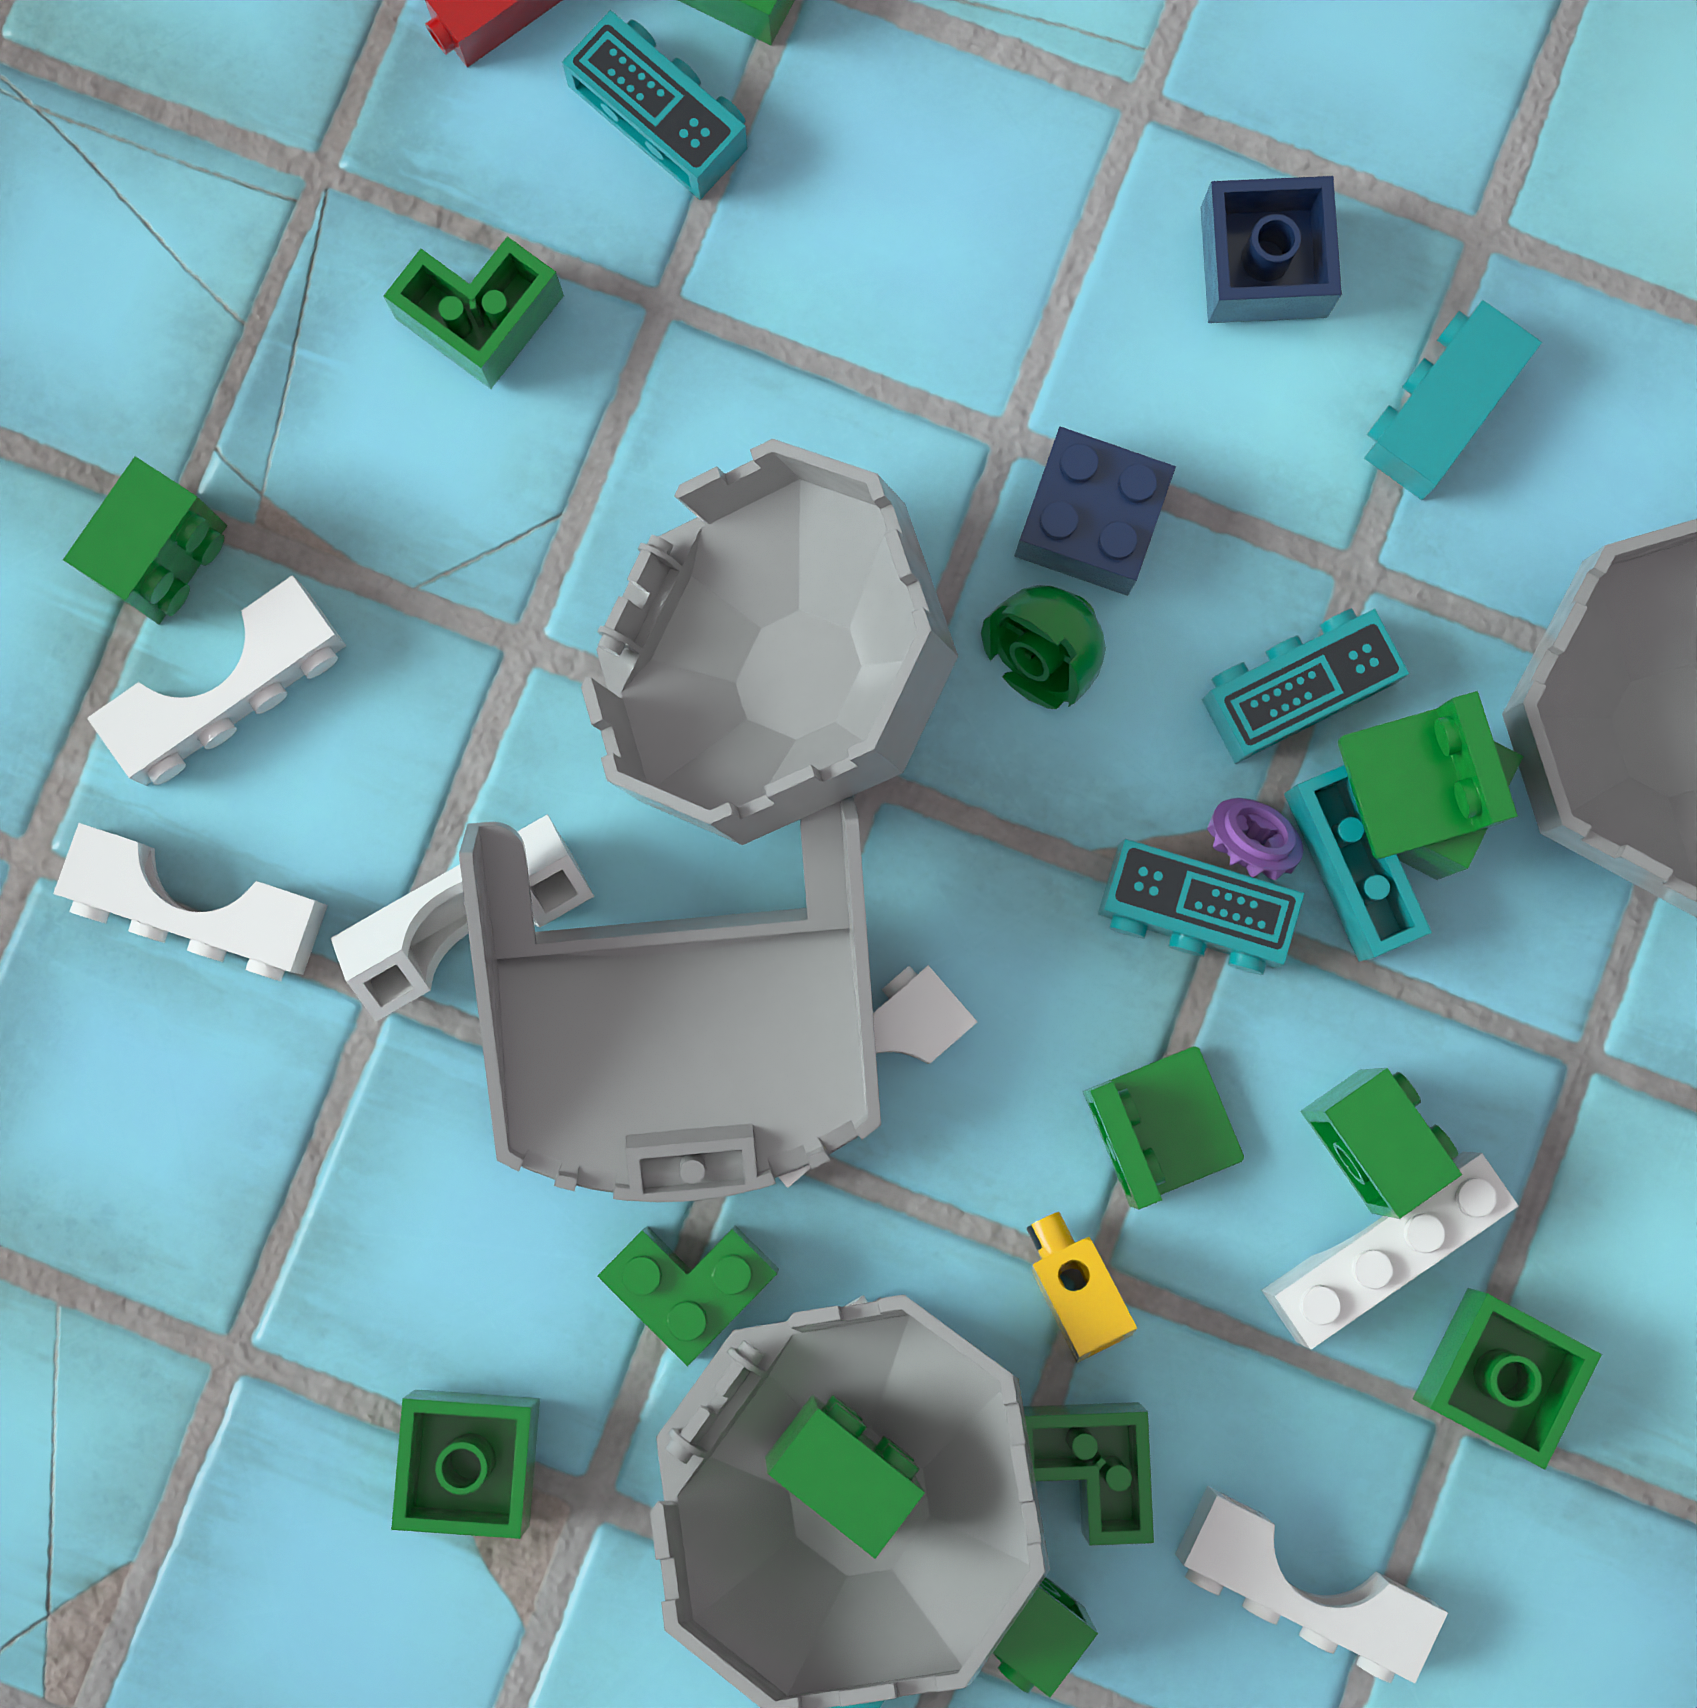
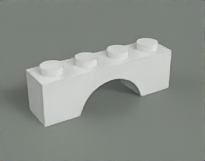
M293 575L241 610L245 628L243 652L234 671L219 686L201 695L178 698L159 694L138 682L87 718L128 778L145 786L151 782L154 785H160L169 781L185 768L186 764L183 760L202 746L208 750L222 744L236 732L237 728L234 724L253 711L256 714H261L274 708L287 696L285 688L304 675L308 679L314 678L327 671L338 660L336 653L346 647V644L307 589Z
M548 814L517 831L522 837L526 848L534 925L540 928L594 897L573 854ZM460 864L331 938L347 984L376 1022L431 991L433 976L440 961L460 939L469 934Z
M81 823L78 824L53 893L73 900L69 911L71 913L105 924L109 914L113 913L132 920L129 932L165 943L168 932L190 939L187 951L220 962L224 961L227 951L249 958L245 970L278 981H282L285 970L304 975L328 906L256 881L248 891L228 906L207 912L188 911L177 904L163 888L156 869L155 848Z
M909 965L882 989L889 1000L873 1013L876 1054L885 1052L902 1053L930 1064L973 1027L977 1020L929 965L919 974ZM807 1165L796 1171L779 1176V1179L789 1188L811 1167Z
M1460 1153L1453 1159V1162L1463 1175L1401 1219L1382 1216L1373 1224L1344 1242L1310 1256L1261 1290L1297 1343L1310 1350L1519 1206L1483 1153Z
M1207 1486L1175 1553L1181 1563L1189 1568L1185 1576L1186 1579L1216 1595H1220L1224 1586L1246 1597L1242 1604L1243 1608L1272 1624L1277 1625L1280 1616H1283L1303 1626L1299 1636L1322 1650L1334 1654L1337 1646L1340 1645L1360 1655L1356 1665L1383 1681L1391 1683L1395 1674L1416 1683L1448 1612L1430 1598L1378 1572H1375L1358 1587L1341 1594L1317 1595L1298 1589L1285 1579L1277 1563L1274 1548L1275 1524L1264 1514Z

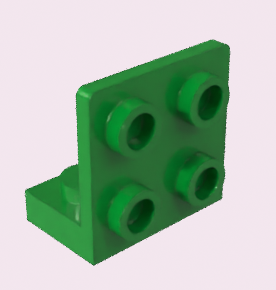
M1478 691L1454 697L1436 709L1346 734L1338 740V746L1368 842L1376 859H1383L1496 826L1518 817Z
M1196 1046L1189 1047L1083 1091L1130 1207L1140 1210L1162 1201V1194L1238 1164L1244 1159V1154L1203 1055Z

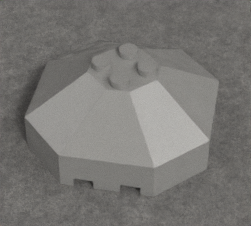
M775 439L750 449L753 460L727 473H724L716 466L679 485L674 497L694 513L697 518L660 536L651 535L647 544L640 543L638 547L640 553L627 578L629 581L623 596H618L605 625L600 626L597 631L602 637L596 650L607 688L586 676L581 686L591 725L601 731L607 755L601 758L607 781L647 805L740 845L747 844L902 774L958 658L906 504L877 473Z
M1697 519L1607 544L1582 561L1502 716L1513 750L1524 756L1519 769L1540 834L1697 918Z
M904 1294L843 1307L837 1305L795 1312L785 1322L733 1330L656 1436L664 1501H658L650 1511L655 1557L656 1560L661 1562L665 1601L661 1602L664 1630L760 1708L843 1707L896 1699L902 1696L966 1688L977 1677L1050 1571L1019 1379ZM812 1394L825 1404L832 1395L840 1399L863 1418L862 1422L867 1426L863 1432L865 1436L875 1444H878L881 1438L886 1436L907 1452L915 1460L914 1463L920 1468L915 1476L925 1494L876 1559L767 1473L765 1456Z

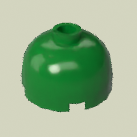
M1036 585L1021 589L1001 603L984 619L980 633L984 651L989 660L991 661L998 654L1002 662L1012 670L1011 672H1006L1002 678L1010 687L1026 699L1047 709H1057L1063 702H1069L1068 707L1075 704L1099 675L1106 651L1103 631L1092 606L1084 598L1053 586Z

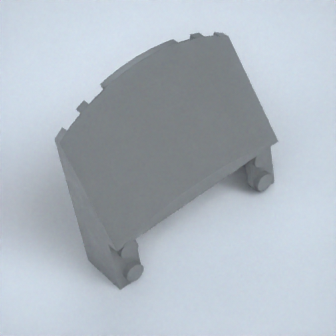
M853 796L800 819L807 908L535 932L526 848L522 837L511 826L501 822L467 824L459 851V861L497 1161L518 1172L523 1167L554 1179V1186L575 1191L576 1186L592 1190L612 1192L613 1199L624 1201H699L765 1188L776 1184V1177L796 1171L807 1165H810L812 1170L830 1161V1154L858 1136L863 1140L881 1126L860 830Z

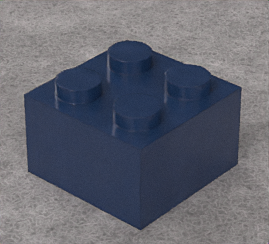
M1316 176L1211 181L1200 207L1208 323L1327 318L1342 295L1334 177Z
M1059 426L1014 557L1128 596L1140 573L1176 466Z

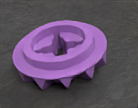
M1246 798L1228 799L1221 802L1215 808L1207 830L1215 837L1213 848L1230 856V866L1240 864L1247 869L1251 877L1262 872L1265 876L1275 881L1283 873L1292 874L1302 859L1303 843L1297 830L1282 814L1268 805Z

